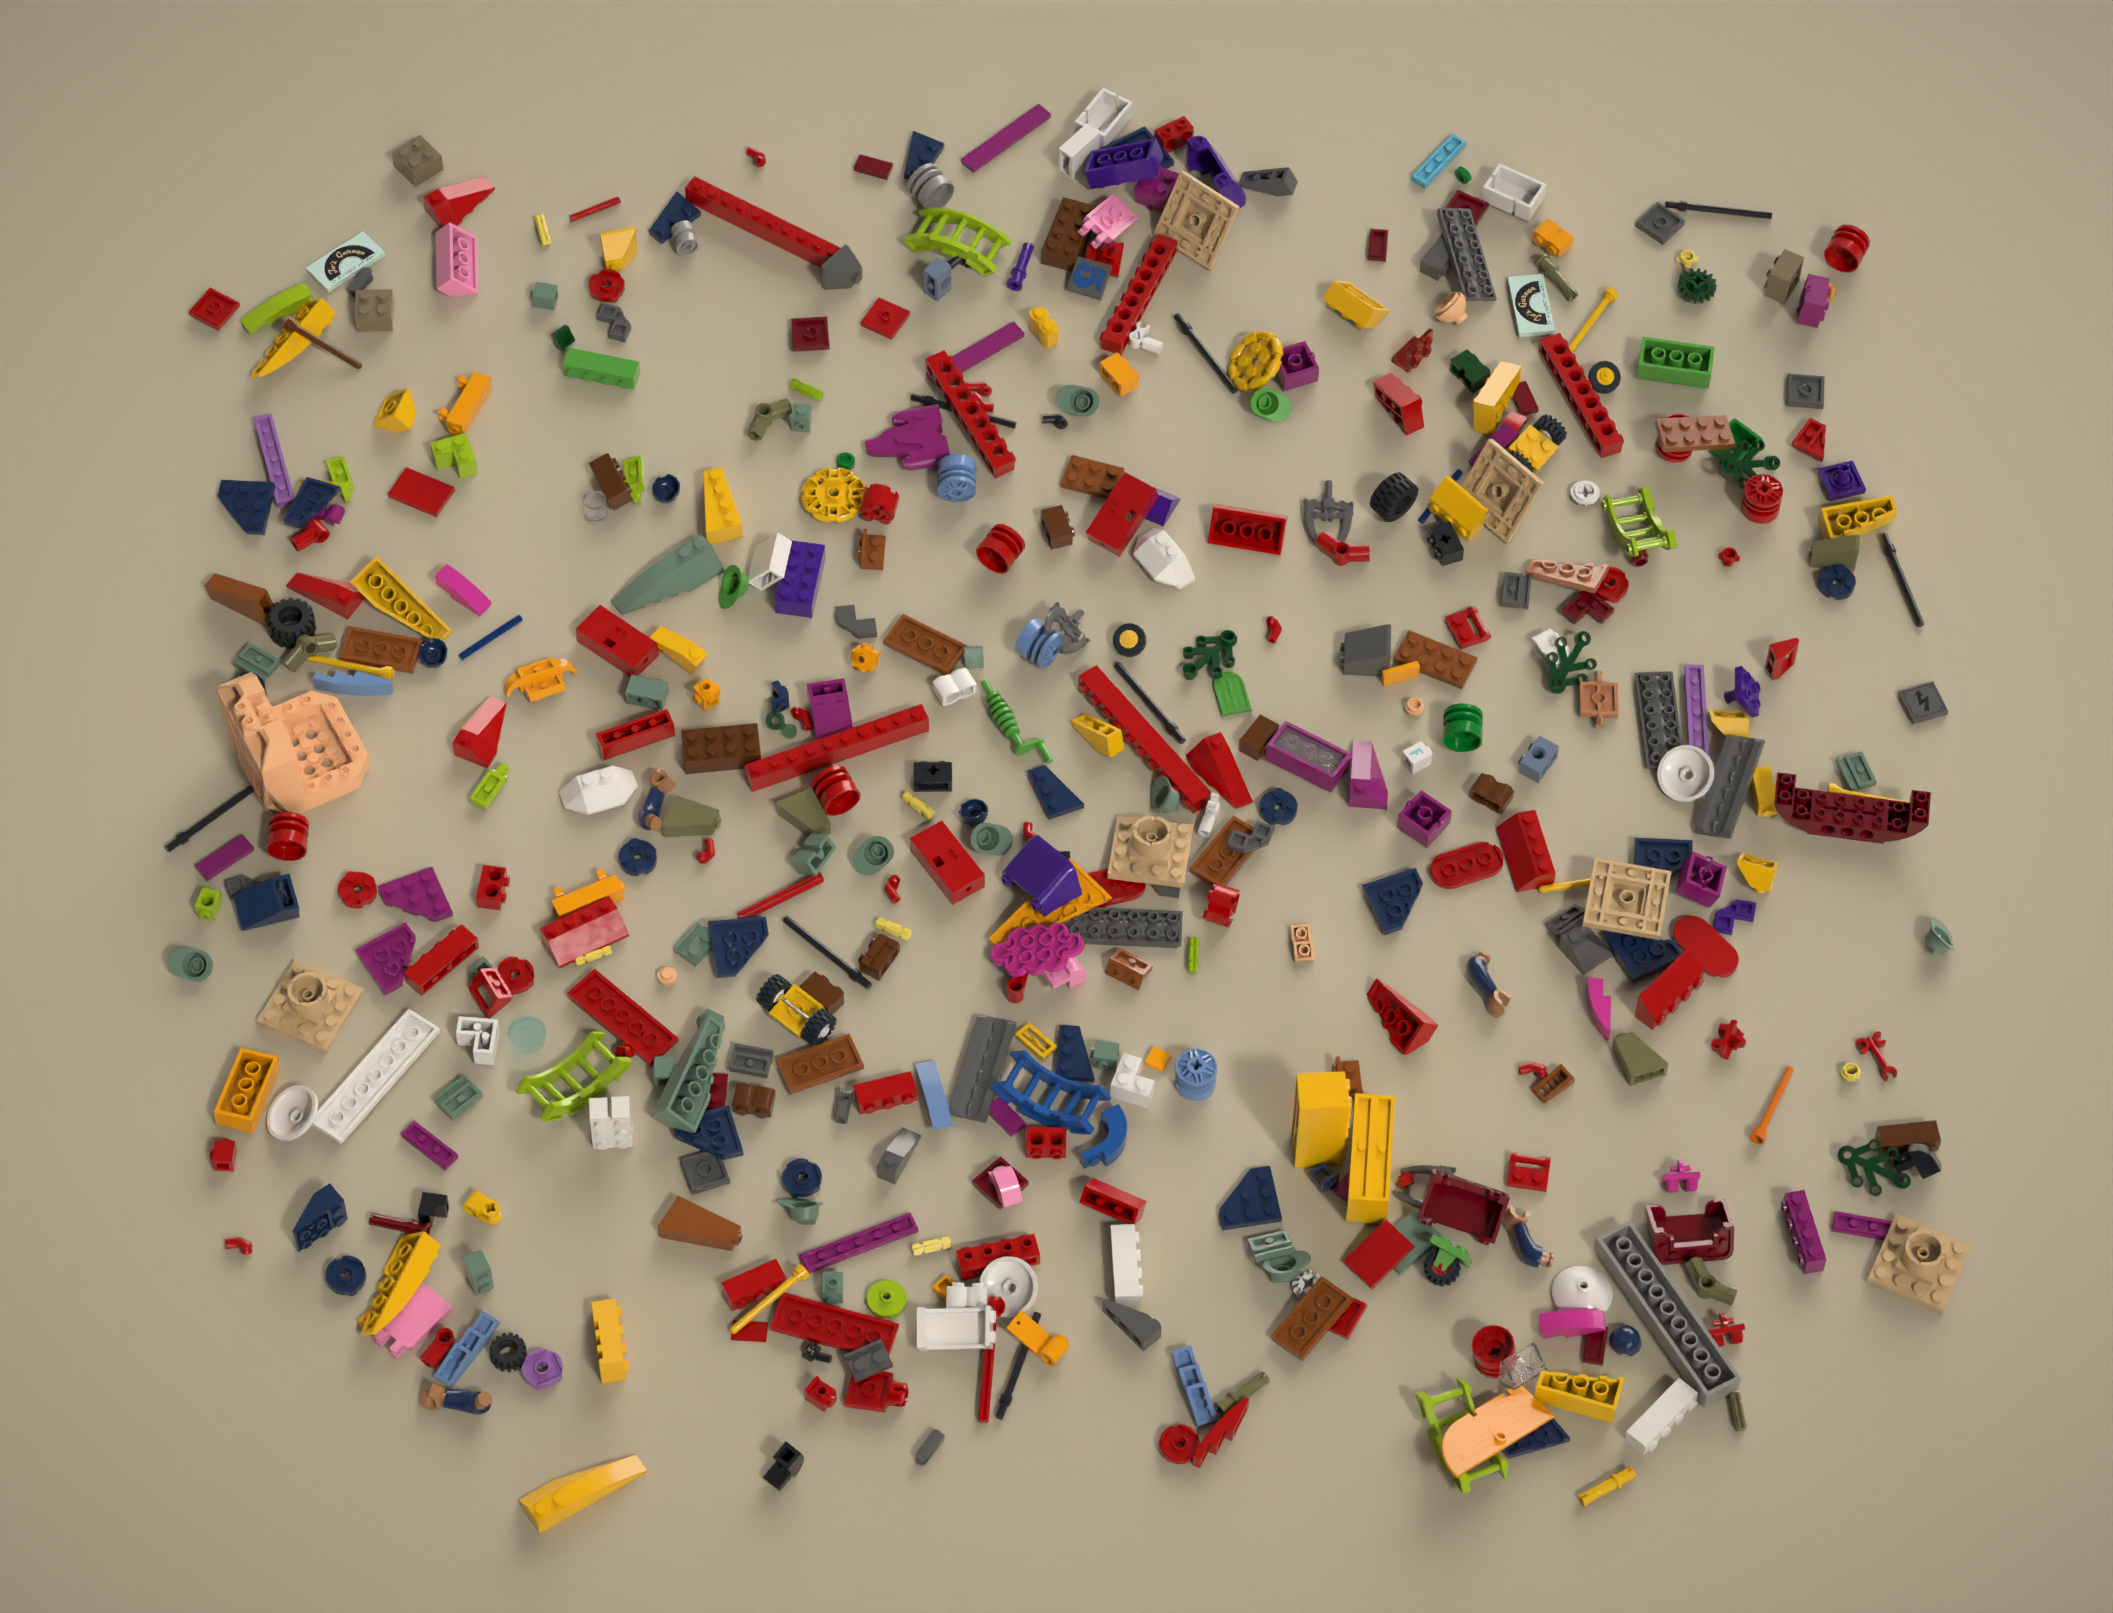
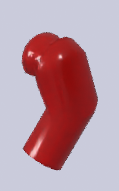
M752 147L747 148L746 155L754 158V163L757 167H763L766 164L764 153Z
M985 382L969 383L972 392L977 391L984 397H988L992 393V388Z
M1031 822L1023 823L1022 838L1026 843L1030 838L1037 835L1032 832L1033 824Z
M711 838L704 840L705 851H700L696 855V859L701 864L708 863L715 856L714 840Z
M891 875L884 887L885 893L893 904L901 900V897L896 892L900 882V878L897 875Z

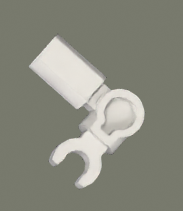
M1139 321L1136 324V329L1129 335V346L1134 349L1142 347L1143 350L1159 355L1163 348V342L1145 337L1150 332V325L1148 324L1146 328H1141V322Z
M1211 793V799L1208 801L1205 814L1198 829V834L1202 837H1210L1215 820L1218 818L1221 805L1218 802L1219 794Z

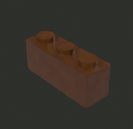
M606 453L589 463L613 510L633 501L630 494L633 491L628 482L624 483L626 477L622 470L618 471L617 468L620 465L615 457L611 458L609 453Z
M1936 1120L1878 1126L1875 1134V1139L1880 1142L1879 1155L1887 1152L1889 1148H1896L1899 1155L1903 1153L1909 1154L1908 1149L1911 1144H1924L1935 1152L1939 1150L1941 1143ZM1895 1151L1889 1152L1890 1157H1894L1897 1154Z

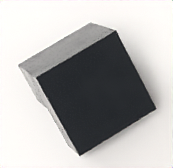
M422 1192L418 1219L421 1223L430 1222L432 1227L434 1217L447 1218L449 1211L448 1196Z

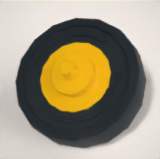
M1600 361L1589 370L1588 379L1592 383L1593 390L1601 394H1607L1619 386L1621 375L1618 367L1612 362Z
M1123 624L1117 628L1113 635V645L1119 654L1125 657H1134L1144 650L1146 635L1144 630L1136 624Z

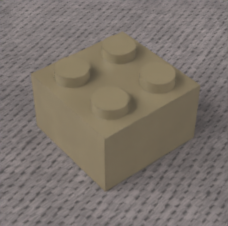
M421 135L392 152L394 167L414 187L444 170L442 156Z
M1784 249L1781 255H1777L1774 267H1770L1766 277H1769L1764 286L1766 288V297L1782 304L1786 303L1800 280L1804 257Z
M392 289L356 290L355 323L357 332L393 331L394 297Z

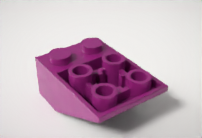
M844 678L807 684V697L816 740L853 728Z

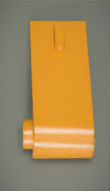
M1022 1310L1006 1327L1011 1334L1049 1366H1055L1069 1349V1342L1063 1335H1049Z

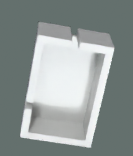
M1102 88L1086 107L1085 112L1083 111L1075 120L1074 134L1085 124L1096 128L1100 132L1099 148L1101 149L1111 143L1133 116V102L1119 96L1116 109L1117 94Z
M1499 163L1492 173V177L1490 176L1483 186L1481 200L1510 214L1515 212L1514 216L1529 222L1545 199L1547 184Z
M629 1096L611 1097L612 1117H608L607 1097L589 1098L593 1149L605 1150L616 1147L621 1149L633 1147V1125Z

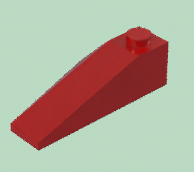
M486 176L438 188L423 196L425 211L440 229L449 222L458 226L463 222V218L468 213L471 214L474 211L473 208L478 203H482L495 190V187Z
M297 572L286 585L292 591L347 620L365 600V597L349 582Z
M489 696L464 724L453 740L454 755L488 769L497 755L507 703Z
M1221 732L1203 738L1186 754V759L1192 770L1198 776L1203 777L1210 787H1214L1220 793V796L1234 809L1253 803L1230 747Z
M1378 978L1375 979L1367 992L1375 1012L1379 1013L1383 1021L1384 1029H1387L1391 1036L1392 1044L1404 1055L1410 1054L1427 1043L1439 1026L1426 1013Z

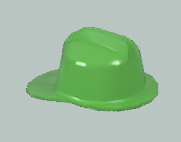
M1261 388L1251 397V409L1260 417L1279 422L1286 419L1291 413V401L1280 392L1270 388Z
M736 565L727 567L723 574L718 601L721 608L724 609L733 606L737 599L741 598L748 590L749 581L747 575L742 573Z

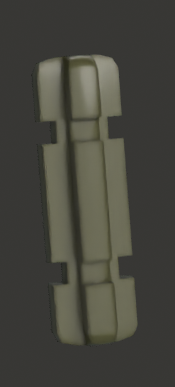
M1739 1392L1730 1393L1729 1401L1733 1421H1735V1430L1744 1431L1747 1425L1744 1419L1743 1405L1740 1401L1741 1395Z

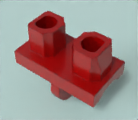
M1731 1019L1730 1024L1721 1023L1718 1028V1034L1723 1038H1714L1711 1043L1712 1050L1721 1053L1722 1059L1728 1060L1732 1050L1736 1051L1738 1048H1744L1747 1043L1743 1038L1744 1033L1737 1027V1020Z
M1720 1313L1719 1320H1714L1713 1326H1720L1721 1328L1711 1329L1708 1332L1719 1347L1725 1345L1723 1335L1728 1334L1731 1345L1743 1342L1742 1331L1745 1330L1744 1323L1728 1326L1727 1324L1734 1323L1733 1317L1726 1318L1724 1313Z

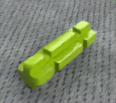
M793 378L790 382L791 389L796 391L798 389V392L809 397L813 396V399L821 401L824 396L822 390H815V387L804 382L800 383V380Z
M1190 937L1187 971L1189 973H1197L1199 938Z

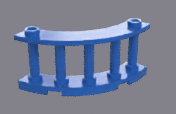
M1025 1050L1011 1051L1009 1055L1016 1063L1006 1081L993 1082L990 1087L993 1092L1007 1104L1012 1102L1019 1107L1018 1112L1048 1127H1066V1129H1070V1133L1092 1134L1095 1128L1088 1119L1098 1101L1111 1100V1096L1106 1092V1089L1101 1085L1082 1084L1061 1077L1043 1067ZM1022 1067L1033 1075L1023 1094L1012 1085ZM1039 1080L1053 1086L1043 1105H1039L1029 1099ZM1059 1090L1072 1094L1063 1113L1049 1109ZM1080 1097L1090 1099L1081 1116L1071 1115Z

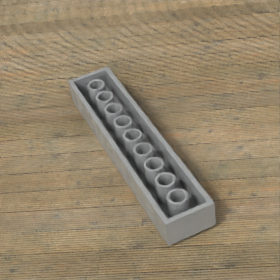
M1629 1220L1596 1237L1594 1250L1687 1384L1698 1392L1697 1398L1703 1407L1738 1390L1741 1377L1632 1222Z

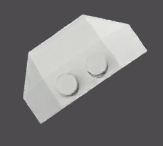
M1152 528L1138 536L1133 556L1154 581L1175 586L1178 589L1195 581V576L1186 555L1165 530Z
M609 766L576 776L559 791V795L565 810L590 815L626 804L634 791L637 790L638 785L631 770Z

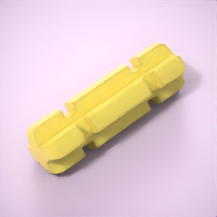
M542 214L536 215L534 217L535 224L537 225L541 244L543 246L549 245L551 239L548 234L545 218Z
M906 791L902 795V800L907 804L910 803L909 806L930 820L934 816L935 811L931 807H927V804L918 797H913L914 794L910 791Z
M877 918L875 928L879 930L884 929V932L897 937L901 936L904 940L910 939L912 935L911 929H903V926L890 921L885 922L886 920L883 918Z
M610 945L576 958L575 964L581 966L586 961L589 963L602 958V955H610L612 953Z
M946 1236L941 1237V1240L937 1238L924 1241L922 1244H912V1253L914 1256L921 1255L922 1252L926 1254L939 1251L940 1248H950V1238Z

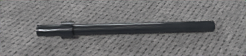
M1682 200L1680 202L1665 201L1666 208L1679 209V211L1684 212L1691 210L1772 219V212L1693 204Z
M1179 313L1175 314L1173 318L1179 324L1183 334L1190 338L1232 394L1236 393L1238 388L1192 331L1193 328L1189 322H1185Z
M914 393L911 395L910 400L923 403L924 406L938 404L939 408L952 411L947 402L936 400L932 396L926 395L925 397ZM988 414L990 422L1013 429L1016 428V421Z
M1882 533L1880 537L1884 544L1885 554L1889 556L1918 627L1924 625V621L1895 554V546L1891 543L1888 534Z
M1117 662L1114 668L1163 723L1169 735H1173L1180 744H1183L1186 739L1179 732L1178 726L1167 718L1123 665Z
M248 786L190 829L179 833L176 839L165 846L167 852L170 853L179 845L187 843L190 837L254 792L253 786Z
M789 916L783 919L787 926L845 971L850 979L860 983L866 989L872 986V983L862 976V972L857 968L853 969Z
M1034 1312L1032 1320L1038 1324L1041 1314ZM1023 1343L1005 1392L1001 1394L999 1399L1000 1405L995 1417L1000 1420L1004 1418L1007 1407L1011 1405L1012 1393L1029 1350Z

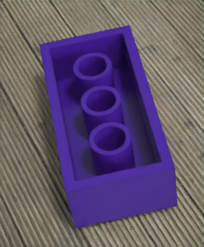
M1156 138L1094 150L1090 153L1084 174L1091 189L1136 182L1142 179H1152L1157 176L1163 153Z
M791 540L792 544L784 578L779 580L775 596V613L812 618L826 558L825 545Z

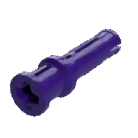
M1028 242L1023 244L1016 267L1011 270V278L1007 281V287L1013 291H1020L1022 289V281L1026 278V268L1034 250V246L1029 243L1028 248H1026Z

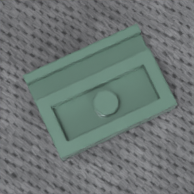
M249 643L238 655L237 660L233 661V665L240 670L259 675L265 682V679L270 677L279 667L280 660Z
M1862 751L1846 755L1841 759L1836 758L1835 763L1849 791L1857 789L1859 791L1876 786L1877 781Z
M697 922L673 948L674 953H678L683 959L696 967L712 950L709 929Z
M463 1075L434 1097L433 1100L448 1117L454 1120L481 1099L483 1094Z
M1286 1230L1247 1239L1249 1249L1256 1262L1295 1253L1294 1245H1292Z

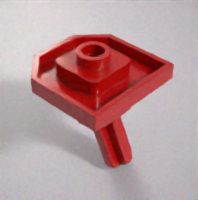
M1112 241L1110 244H1106L1103 242L1097 249L1090 243L1087 245L1085 258L1111 265L1110 276L1119 277L1124 243Z

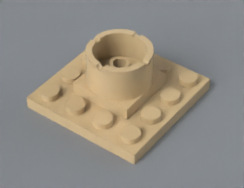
M1181 171L1154 234H1161L1178 240V250L1210 270L1215 265L1240 206L1187 172Z
M1489 439L1461 487L1489 510L1484 524L1503 541L1510 543L1545 483L1497 442Z
M1118 815L1107 879L1184 888L1194 824L1170 822L1157 816L1137 818Z
M1595 858L1582 926L1660 940L1672 871Z
M294 960L256 1020L257 1025L327 1053L364 994V988Z
M1896 1214L1867 1282L1942 1314L1971 1245Z

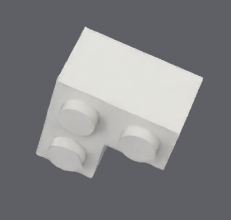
M459 1016L456 1030L458 1045L474 1046L473 1056L475 1064L494 1065L500 1033L498 1019Z
M1123 1053L1111 1083L1110 1096L1148 1108L1154 1094L1155 1080L1140 1076L1142 1058Z

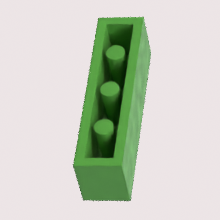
M569 348L563 363L564 376L619 386L624 389H635L640 375L639 361Z

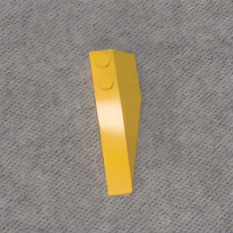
M318 298L305 302L292 317L296 319L297 325L320 337L323 333L322 330L332 323V318L336 312L323 298ZM282 328L281 332L283 334L280 337H276L273 341L275 346L266 351V359L264 358L258 363L249 377L251 379L260 378L278 369L301 353L311 341L295 331L291 332L289 330L288 332Z
M378 556L350 581L375 608L427 638H439L444 641L453 632Z
M419 1232L400 1236L383 1269L382 1275L385 1277L383 1282L378 1283L377 1290L379 1294L372 1300L373 1311L367 1314L361 1331L363 1337L375 1335L404 1308L424 1278L429 1274V1268L437 1258L441 1245L427 1233Z
M633 1455L554 1479L518 1501L540 1534L645 1474L647 1470L637 1455Z

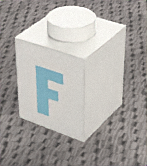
M1422 741L1402 751L1401 762L1412 775L1431 765L1432 751Z

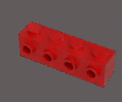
M668 709L596 733L597 747L603 760H607L674 737V722Z
M462 924L452 929L447 937L439 940L429 952L422 954L417 962L406 968L404 972L406 983L423 996L479 949L478 938Z
M1022 1234L1012 1239L1004 1238L998 1242H985L979 1246L963 1247L960 1250H956V1262L961 1280L981 1277L984 1269L992 1261L1001 1257H1016L1025 1261L1030 1266L1040 1264V1251L1035 1234Z

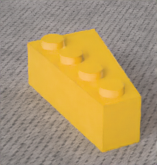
M1500 362L1497 368L1493 369L1491 377L1487 378L1485 386L1480 389L1478 396L1472 401L1475 432L1492 436L1495 434V425L1501 423L1503 410H1507L1510 398H1513V394L1519 382H1521V366Z
M722 467L703 471L707 541L713 545L743 537L742 523Z
M1890 495L1821 508L1818 522L1824 539L1851 535L1862 536L1894 522L1897 509L1893 496Z
M616 1299L591 1302L602 1383L626 1380L625 1372H629L628 1360L623 1358V1354H627L626 1343L621 1342V1336H625L623 1324H619L618 1318H622L621 1306L616 1305Z
M1541 1371L1534 1397L1542 1404L1613 1423L1625 1377L1608 1379V1376L1600 1375L1599 1378L1587 1377V1374L1570 1376L1568 1373Z

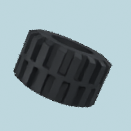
M1396 472L1385 478L1377 486L1371 496L1370 507L1385 521H1395L1412 507L1418 496L1419 489L1404 474Z
M284 598L281 599L280 603H274V607L269 609L270 613H267L269 634L275 644L278 643L280 647L286 646V649L295 647L296 640L303 634H307L310 637L315 636L316 623L314 612L306 601L301 602L299 598H296V600H293V598L285 600ZM289 621H298V622H299V623H297L296 625H292V626H286V625H284L285 623H287V622H289Z

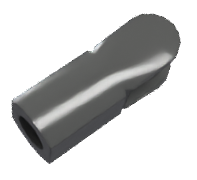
M363 268L357 278L347 288V292L351 297L356 298V290H364L373 281L374 277L371 268Z
M842 1088L840 1089L834 1117L836 1123H847L853 1099V1090L849 1092L843 1091Z
M936 1429L932 1431L916 1453L915 1461L918 1465L923 1466L928 1462L932 1454L944 1441L945 1435Z

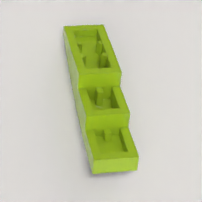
M304 282L269 299L240 321L247 331L253 335L265 324L271 326L280 317L284 316L287 318L314 295Z

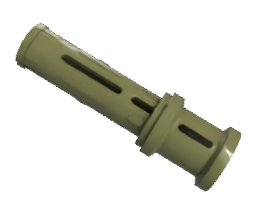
M1544 254L1537 259L1535 265L1544 271V275L1547 278L1553 280L1569 301L1578 296V292L1559 272V267L1552 263L1548 254Z
M1262 1371L1235 1392H1228L1221 1401L1214 1402L1213 1407L1216 1413L1223 1417L1245 1397L1248 1398L1265 1384L1269 1383L1268 1375H1265V1372Z

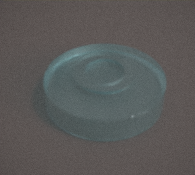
M530 1016L515 1020L508 1031L510 1044L517 1051L524 1053L540 1049L546 1040L544 1024L539 1019Z

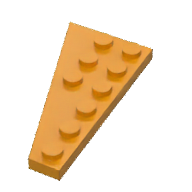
M1069 858L1068 860L1075 867L1083 895L1045 916L1033 910L1030 901H1032L1030 897L988 940L995 946L998 943L1007 942L1010 932L1017 928L1029 930L1037 924H1043L1046 927L1054 923L1063 924L1111 900L1112 897L1073 859Z

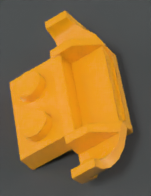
M550 657L517 668V672L507 679L504 685V693L506 697H509L513 689L519 688L521 692L525 691L530 702L565 691L566 687L562 680L564 678L563 672L568 670L574 674L578 672L570 661Z

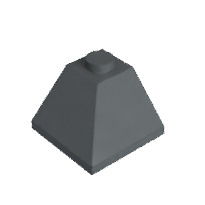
M846 244L821 265L822 288L825 290L851 288L858 284L863 277L861 264Z
M1574 927L1560 937L1559 949L1582 975H1585L1614 955L1589 927Z

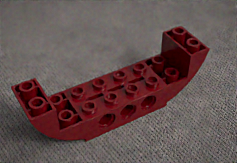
M1777 772L1774 800L1776 811L1789 824L1806 831L1807 834L1884 844V842L1897 841L1914 836L1929 825L1931 792L1912 790L1909 802L1796 788V774Z

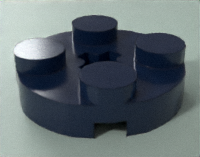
M1843 564L1823 569L1818 578L1819 591L1825 597L1829 598L1831 596L1835 600H1843L1850 597L1856 585L1854 574ZM1834 580L1840 581V585L1837 583L1833 584Z
M1275 788L1261 798L1259 803L1260 816L1266 823L1270 825L1281 824L1283 826L1291 823L1296 817L1298 803L1292 794L1284 791L1282 788ZM1276 805L1282 806V810H1280V809L1275 810V806H1276Z
M633 838L623 845L619 851L620 867L628 875L639 876L638 874L643 873L646 875L656 867V848L647 841ZM640 855L642 859L635 861L634 856Z
M800 1158L786 1165L784 1172H782V1184L791 1197H808L820 1190L822 1173L816 1163L813 1164L808 1162V1159ZM799 1175L807 1177L805 1181L797 1180L799 1179Z
M342 1256V1259L333 1260L325 1272L328 1288L339 1295H356L365 1285L367 1279L363 1263L353 1256ZM349 1272L350 1278L343 1279L341 1275Z

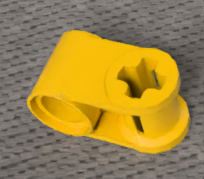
M474 1190L462 1205L466 1213L482 1220L488 1225H496L502 1219L498 1203L477 1190Z

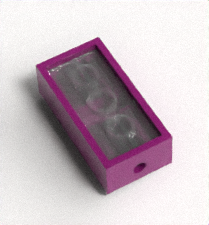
M1287 721L1283 723L1269 741L1265 754V760L1329 792L1333 791L1348 771L1352 753Z

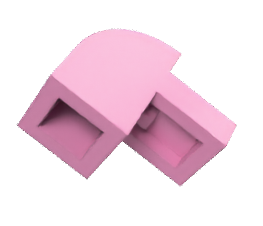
M1072 957L1068 958L1067 964L1062 970L1057 972L1046 970L1043 972V976L1052 989L1065 983L1070 989L1086 981L1087 973L1077 958Z
M999 1166L993 1171L988 1172L990 1180L996 1187L998 1199L1004 1207L1023 1202L1020 1186L1011 1166Z

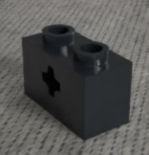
M1448 521L1429 527L1427 542L1429 546L1433 547L1436 560H1439L1442 566L1462 561L1464 548L1451 522Z
M914 762V792H952V762Z

